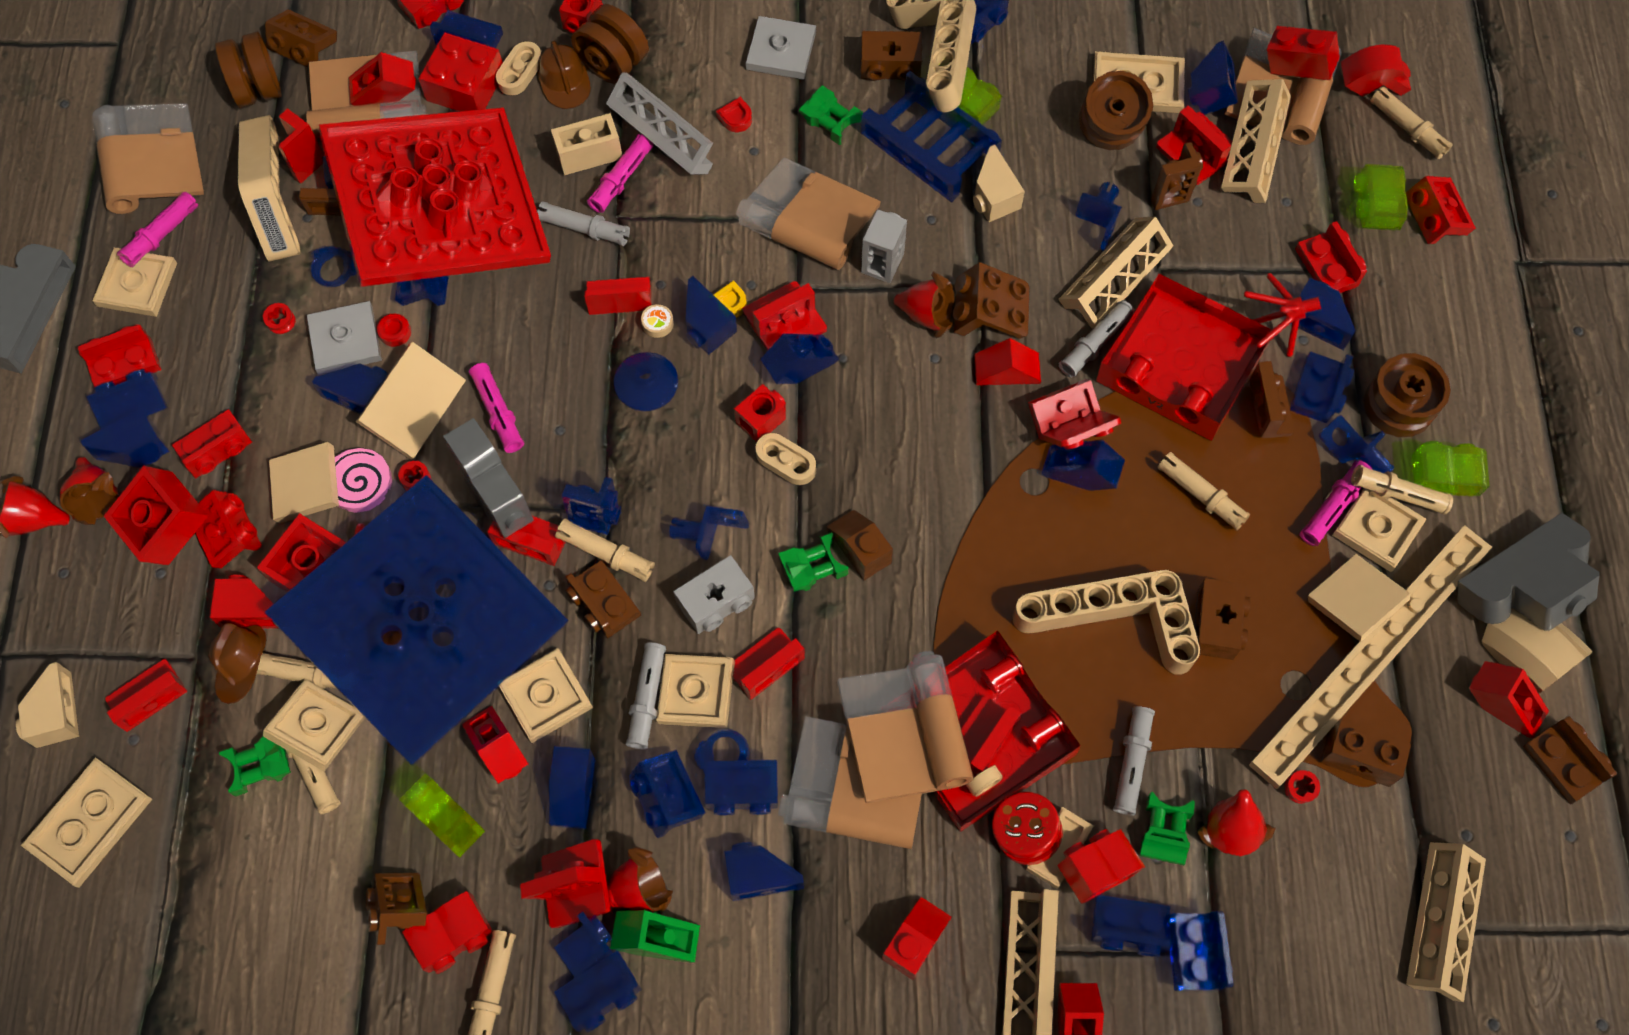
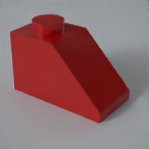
M380 52L349 76L350 104L358 106L399 102L415 90L416 78L414 76L413 62Z
M230 575L228 579H215L210 618L221 629L225 623L234 624L241 628L253 625L262 628H290V621L247 576Z
M1485 661L1478 674L1473 677L1469 687L1483 710L1529 738H1534L1549 712L1523 668Z
M493 706L488 707L462 724L476 751L498 784L505 779L517 776L522 768L529 764Z
M920 897L883 953L882 960L911 980H914L952 916L923 897Z
M1097 983L1059 984L1057 1013L1059 1035H1102L1104 1010Z

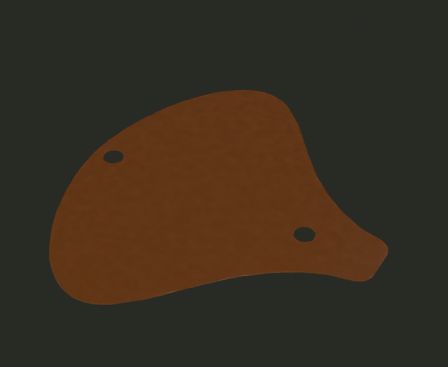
M1249 377L1215 437L1210 441L1115 391L1097 400L1101 411L1120 416L1121 424L1113 427L1114 431L1102 437H1094L1093 435L1084 439L1083 445L1073 449H1065L1037 438L1007 466L992 485L976 510L960 542L947 575L938 608L933 650V673L936 674L998 630L1022 663L1037 690L1059 714L1081 745L1077 755L1064 764L1124 756L1126 746L1123 745V740L1129 733L1134 706L1147 707L1155 711L1149 738L1152 742V747L1147 752L1184 748H1226L1261 752L1356 646L1351 634L1308 602V595L1332 575L1327 534H1325L1318 546L1307 544L1301 539L1299 534L1323 504L1319 454L1310 418L1301 401L1285 386L1295 431L1292 436L1261 438ZM1172 452L1178 459L1219 491L1221 489L1228 493L1227 497L1244 511L1250 513L1244 524L1241 523L1242 526L1236 531L1216 513L1210 514L1206 510V505L1162 470L1160 471L1158 466L1163 459L1167 460L1166 455ZM1039 469L1047 475L1049 487L1043 494L1030 495L1021 488L1020 477L1025 471ZM1160 570H1169L1179 576L1193 625L1195 624L1197 591L1204 578L1246 584L1245 597H1250L1249 614L1243 620V629L1248 630L1246 648L1244 650L1241 649L1234 660L1199 655L1191 669L1182 675L1173 674L1164 667L1149 613L1036 633H1023L1013 623V613L1017 601L1022 595ZM1156 586L1160 594L1170 595V591L1166 587ZM1130 591L1122 592L1127 600H1137L1134 593ZM1089 598L1092 605L1096 607L1104 606L1100 598ZM1055 604L1060 612H1071L1067 604ZM1030 608L1021 610L1022 614L1029 619L1038 617L1037 613ZM1164 618L1169 626L1179 627L1178 621L1174 618ZM1173 650L1178 659L1188 660V656L1183 650ZM1290 671H1299L1305 674L1311 683L1309 696L1302 700L1288 698L1282 692L1280 686L1284 674ZM1375 680L1339 719V721L1344 720L1407 743L1411 741L1412 729L1408 719L1379 688ZM1328 733L1302 761L1315 765L1358 787H1371L1377 784L1376 782L1320 763Z

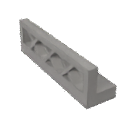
M622 72L606 104L690 174H708L713 163L705 157L713 142L631 75ZM627 84L633 89L634 98L629 94H623ZM651 103L654 106L656 116L648 111L643 104ZM673 121L676 124L677 134L665 125V122ZM693 138L700 143L701 146L698 151L688 144L686 140Z

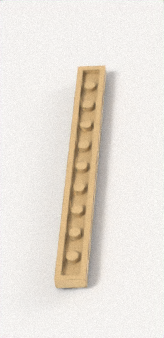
M1464 525L1406 589L1410 593V600L1353 648L1249 766L1275 789H1278L1456 589L1458 581L1472 571L1492 546Z

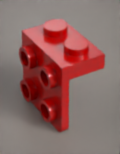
M1084 379L1028 402L1039 439L1064 447L1065 449L1079 447L1084 444V439L1093 435L1094 437L1108 435L1114 431L1113 427L1121 424L1120 416L1100 410L1092 381L1089 379Z

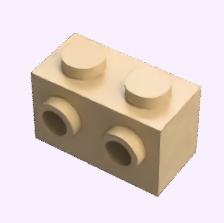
M611 113L551 129L564 175L618 161L622 156L619 136Z

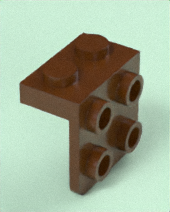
M978 262L960 274L956 279V300L953 312L954 333L965 336L984 324L1019 339L1024 338L1028 335L1029 284L1025 280Z

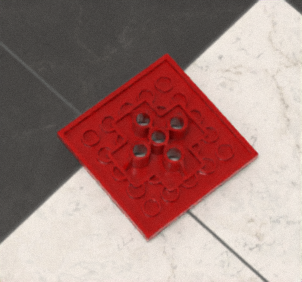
M504 107L319 124L322 145L360 287L550 263L551 253Z

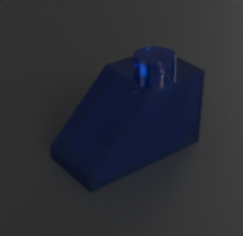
M1224 40L1218 42L1191 73L1192 87L1188 88L1189 97L1193 105L1198 104L1204 115L1238 103L1234 62Z
M694 276L690 277L687 288L686 336L695 348L699 349L701 347L709 355L737 332L736 316Z
M1309 278L1300 297L1302 301L1318 297L1321 309L1305 313L1306 318L1299 321L1298 328L1344 351L1356 330L1340 292L1324 282Z
M359 363L316 376L312 384L322 398L361 415L388 373L378 366L370 368Z
M142 408L81 440L82 445L96 460L138 468L146 464H152L158 461L162 455L170 452L155 424Z
M1104 440L1084 441L1083 445L1073 449L1050 445L1041 474L1047 478L1089 491L1117 489L1125 459Z
M554 746L549 779L550 826L586 829L595 758L590 749Z
M742 842L732 845V850L724 851L733 901L804 889L803 875L761 845L753 846L752 842Z

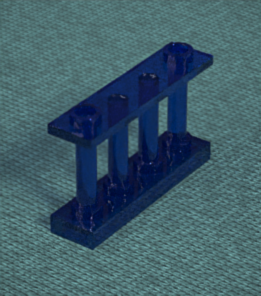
M911 71L906 74L905 95L883 115L877 114L869 108L861 115L862 135L951 203L960 195L962 181L960 175L983 153L987 154L990 146L996 145L999 152L1001 149L1002 139L994 130L986 128L961 108L957 107L949 112L938 111L928 91L926 80L916 76ZM915 101L928 110L906 132H901L892 125ZM938 118L951 127L929 149H923L914 142ZM960 136H963L974 146L952 167H947L937 158Z

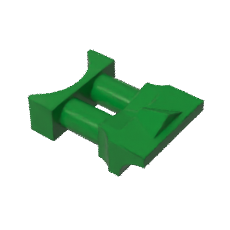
M822 85L799 109V113L804 116L809 126H816L818 128L822 126L830 131L831 140L841 145L843 130L851 124L862 123L863 111L855 106L849 111L837 103L838 99L835 97L834 92ZM833 114L841 120L837 122L829 116Z
M833 533L820 537L821 544L804 550V548L798 549L793 547L778 553L794 592L798 590L808 591L816 583V580L832 574L835 575L836 579L848 575L849 567L837 562L831 554L830 548L834 541ZM825 556L827 557L828 562L811 567L810 562Z
M261 737L254 744L255 747L238 752L234 748H229L219 752V755L230 761L234 768V780L228 792L236 797L247 793V785L266 779L278 782L283 780L282 778L285 775L291 773L285 749L267 738ZM259 760L260 766L243 772L242 766Z
M1150 792L1146 802V811H1151L1150 824L1147 833L1144 834L1141 840L1139 856L1184 866L1190 849V842L1185 833L1187 819L1190 820L1194 814L1195 801L1192 800L1183 806H1170L1160 801L1154 792ZM1165 815L1172 816L1171 830L1164 829Z

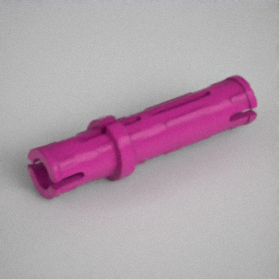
M643 134L636 136L613 169L602 176L600 179L601 184L588 198L587 203L591 209L598 213H603L611 200L616 195L621 194L627 179L639 166L646 154L654 147L653 142Z
M182 192L145 228H139L135 232L136 236L117 252L120 260L133 268L151 250L155 251L160 246L159 242L198 207V203H195L196 200L189 193Z
M479 363L470 368L469 374L490 416L489 424L491 428L497 431L505 452L513 453L520 450L524 446V441L516 428V418L514 413L508 410L488 364Z
M1357 460L1354 461L1346 475L1334 483L1329 497L1299 533L1304 542L1311 546H1318L1347 505L1355 502L1361 487L1354 486L1351 483L1352 474L1358 465L1372 469L1367 463L1361 460L1358 462Z

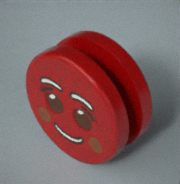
M1020 792L1011 795L998 806L993 816L992 829L994 837L1002 852L1016 863L1023 865L1042 863L1056 853L1062 842L1063 827L1057 810L1046 797L1040 794Z

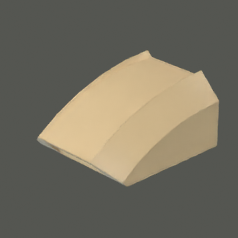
M1513 608L1511 609L1510 617L1506 621L1499 624L1488 623L1482 639L1483 646L1499 664L1523 668L1538 693L1544 691L1593 652L1562 623L1550 631H1545Z

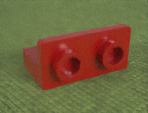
M1425 176L1405 193V198L1428 244H1435L1445 235L1467 236L1476 229L1451 177Z
M1337 221L1330 223L1325 233L1300 241L1295 248L1325 299L1358 287L1367 272L1364 259L1357 254L1350 242L1348 233L1342 230Z
M139 324L124 327L116 333L92 339L88 343L77 347L79 354L87 363L94 388L99 393L162 370L152 339Z
M228 409L172 444V446L181 458L184 466L196 479L201 475L212 472L218 464L227 458L240 454L252 441Z
M212 490L199 502L209 516L195 534L212 568L222 569L244 549L257 551L262 547L257 536V530L250 522L244 510V503L236 494Z

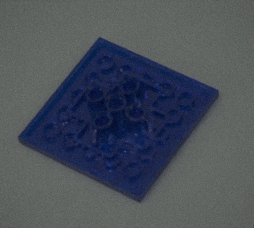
M427 475L265 611L267 617L411 766L415 765L507 678L515 673L565 627L569 621ZM393 582L401 583L405 587L404 591L398 596L388 595L385 592V588ZM442 584H450L455 588V593L450 597L444 598L437 595L436 589ZM416 607H423L428 610L429 615L423 621H414L409 617L411 610ZM394 630L401 633L402 639L396 645H387L382 641L384 634L388 631ZM439 632H448L452 635L453 641L448 646L441 647L434 643L433 638Z

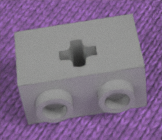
M877 209L863 238L861 273L891 283L905 251L906 219L901 218L896 213Z
M731 555L673 591L676 604L697 634L705 630L710 632L723 623V618L733 612L740 613L752 604V600L755 598L753 585ZM715 594L718 598L722 597V599L717 601L716 598H711L710 596Z

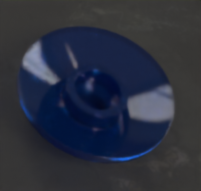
M651 352L638 353L630 356L620 364L615 373L614 387L618 398L629 408L638 411H653L665 406L672 400L678 389V374L674 365L666 357ZM643 374L651 375L648 379L640 378Z

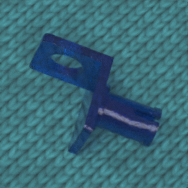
M1110 182L1101 184L1096 197L1082 193L1075 214L1078 218L1107 228L1100 247L1101 250H1105L1122 209V206L1114 204L1119 194L1118 187L1113 184L1110 191L1107 192Z
M1339 415L1319 434L1322 442L1342 464L1354 459H1360L1373 470L1382 473L1392 472L1395 468L1375 447L1386 435L1383 431L1362 438L1345 418ZM1340 428L1347 434V442L1344 446H1339L1333 441L1332 433L1334 429Z
M706 506L703 519L700 522L674 517L671 523L676 524V526L670 525L669 533L671 539L697 541L696 550L702 559L708 560L717 525L748 529L750 523L743 511ZM724 516H730V517H733V518H735V519H737V520L728 519V518H726V517H724Z

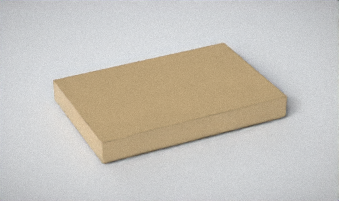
M1095 51L1093 82L1110 71L1133 73L1146 82L1153 98L1152 111L1179 113L1184 109L1185 58Z
M411 342L356 422L412 460L466 380L417 344Z
M95 757L21 846L73 886L79 888L152 801V798Z

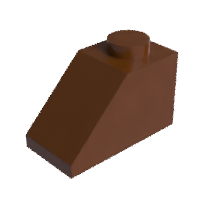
M852 510L826 526L827 531L834 534L835 542L863 581L892 564L893 548L875 523L856 510Z

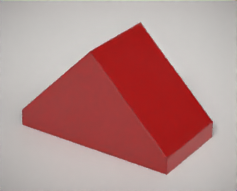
M1012 338L975 353L976 385L1041 383L1039 352Z

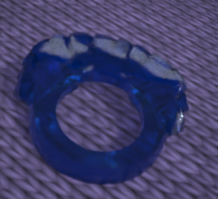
M322 246L311 252L314 259L311 264L312 276L324 287H338L344 284L350 276L357 274L351 251L341 249V247ZM334 256L342 258L344 260L342 275L334 281L324 280L320 273L322 265Z
M721 729L714 732L706 741H701L698 744V748L695 749L694 759L697 762V766L703 769L704 774H708L710 778L713 777L715 781H721L724 784H737L745 779V776H748V773L752 770L748 764L750 749L747 740L742 734L733 729ZM722 737L734 739L740 748L738 760L728 766V768L720 767L714 762L713 746Z

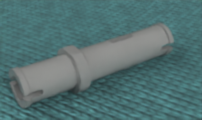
M544 201L539 205L544 211L537 210L541 222L544 221L588 234L597 241L601 238L624 246L628 240L624 239L623 236L629 238L630 228L628 226L605 221L603 216H588L548 204Z
M1124 300L1119 301L1086 337H1081L1075 343V348L1059 362V368L1065 375L1071 378L1075 377L1088 361H1093L1099 356V350L1135 313L1131 304Z
M658 643L644 644V654L634 705H630L629 715L632 717L626 745L635 749L648 748L652 720L656 719L657 710L654 707L664 653L666 652V647Z
M1142 706L1133 707L1129 733L1123 740V745L1126 748L1115 806L1113 807V811L1130 816L1136 815L1146 754L1152 747V742L1149 738L1155 711ZM1131 771H1132V772H1133V774H1132V780H1131V784H1129L1130 775H1131Z

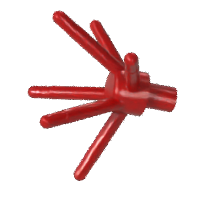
M1268 273L1267 279L1285 299L1245 291L1244 297L1282 305L1280 311L1252 320L1262 324L1285 316L1286 319L1257 342V347H1263L1292 323L1287 348V356L1292 357L1299 321L1306 318L1305 313L1320 310V301L1318 297L1303 301L1300 296L1293 298L1274 275Z

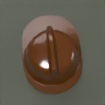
M555 40L551 41V47L542 53L540 68L537 71L544 95L548 102L558 108L571 109L580 106L589 97L591 91L585 65L574 49L567 45H557Z
M225 623L220 633L211 643L208 651L209 659L217 670L215 690L221 702L227 704L236 703L244 698L252 688L267 641L266 632L262 627L253 625L241 628L234 624Z

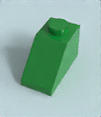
M645 910L616 911L610 949L637 956L695 963L700 925Z

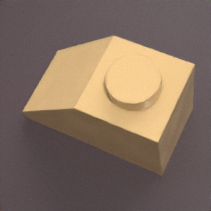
M996 145L989 147L977 180L975 196H973L975 208L979 213L984 214L988 222L1021 209L1025 193Z
M51 663L18 705L17 733L22 740L36 748L79 737L72 674L59 663Z

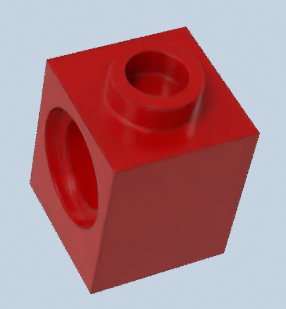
M564 0L559 8L563 29L574 33L582 23L588 22L590 15L600 5H603L602 0Z
M762 384L734 408L736 424L757 442L763 435L771 433L786 419V402L776 390L770 391ZM759 409H767L770 411L765 415H759L755 413Z

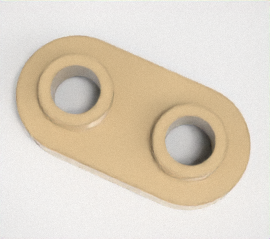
M521 42L512 49L496 73L497 84L502 93L518 95L526 89L540 68V58L542 55L538 45L533 42Z
M776 433L765 434L757 441V460L767 469L795 485L807 484L815 477L816 460L805 449ZM771 450L778 452V454L774 457H770L767 455V453ZM803 467L805 471L803 473H796L794 469Z

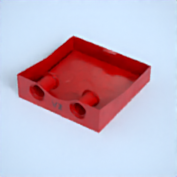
M1158 274L1130 321L1101 362L1096 382L1212 441L1269 344L1268 342L1263 347L1258 348L1257 342L1272 329Z
M998 630L945 668L881 708V713L916 708L926 698L944 694L951 695L960 728L963 727L982 697L989 698L1006 710L1011 705L1022 713L1019 721L987 767L988 769L996 765L1003 775L1000 782L977 797L971 794L966 785L933 792L959 832L998 808L1009 796L1022 792L1076 756L1081 746L1059 714L1037 690L1022 663Z

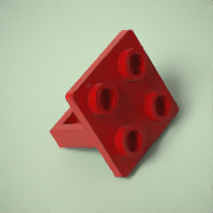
M1188 105L1179 112L1174 130L1157 142L1156 148L1170 161L1179 160L1184 144L1191 142L1195 151L1200 153L1203 160V169L1200 171L1196 185H1199L1227 164L1233 141L1202 112L1196 113Z
M793 281L742 308L743 315L773 359L827 331V325L815 309V292L809 283L800 287L797 281Z
M592 839L542 856V871L534 874V880L520 884L521 899L546 900L550 928H560L610 912L602 845L599 839Z

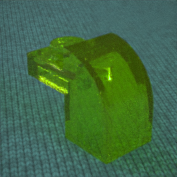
M426 773L399 799L459 858L485 832Z

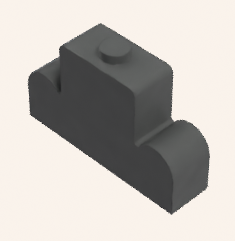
M39 244L26 245L20 249L16 256L17 268L0 265V368L21 374L76 268L63 250Z
M474 418L443 436L470 492L489 520L494 522L504 539L534 521L523 494L501 464L502 461Z
M1560 513L1458 581V604L1479 620L1489 624H1499L1506 621L1510 617L1511 609L1513 608L1545 631L1552 630L1572 615H1579L1587 605L1597 599L1599 572L1587 564L1591 538L1589 531L1565 514Z

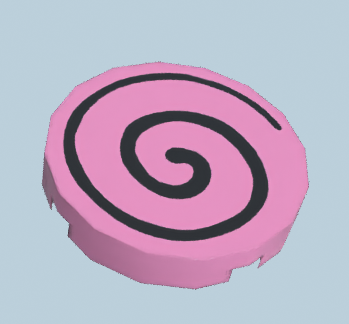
M364 448L347 450L335 457L338 507L347 509L349 512L358 513L369 511L380 505L386 498L385 495L388 489L390 490L392 486V473L384 458L375 451Z

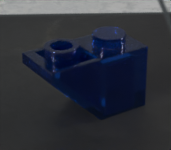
M785 333L761 358L776 384H797L830 367L839 360L833 350L831 341L824 335Z

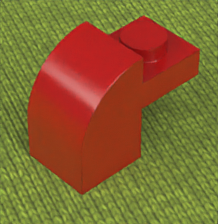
M1381 44L1366 47L1341 61L1345 87L1362 97L1383 85L1400 96L1411 90L1409 81L1411 76L1410 69L1402 61L1400 48L1396 46Z

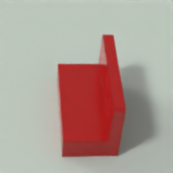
M287 108L279 115V118L288 137L279 144V149L295 180L302 183L326 159L310 125Z
M650 277L587 281V290L584 291L589 315L644 311L652 305Z
M532 516L534 521L504 539L492 521L487 533L493 545L555 566L566 543L555 537L556 532L561 531L558 530L559 525Z
M776 628L734 660L733 679L747 697L752 700L805 659V649L796 638L791 641L781 628Z
M163 659L107 696L105 700L111 709L107 714L114 724L128 732L188 692L171 664L166 659Z
M982 697L961 728L972 773L978 775L987 769L1019 721L1022 714L1011 705L1006 710L989 698Z

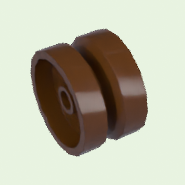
M609 4L600 5L590 15L588 22L582 23L571 37L572 46L585 66L596 76L612 84L617 83L622 72L629 74L632 66L638 65L649 51L648 41L636 22L625 12Z
M258 31L242 36L241 45L244 56L233 39L215 43L224 80L239 108L256 103L257 96L254 84L261 97L266 101L282 96L272 60Z
M1110 71L1098 77L1089 87L1079 113L1080 128L1086 139L1096 147L1106 150H1120L1134 144L1142 134L1153 110L1152 93L1146 82L1137 75L1126 71Z
M1404 353L1388 359L1380 368L1366 389L1363 400L1365 412L1372 424L1382 432L1395 437H1413L1424 432L1448 403L1451 392L1449 378L1442 367L1429 357L1416 353Z

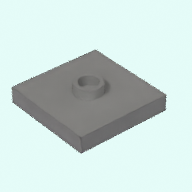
M759 16L746 61V70L804 79L816 35V25Z
M370 301L307 315L315 370L318 375L382 361L373 306Z

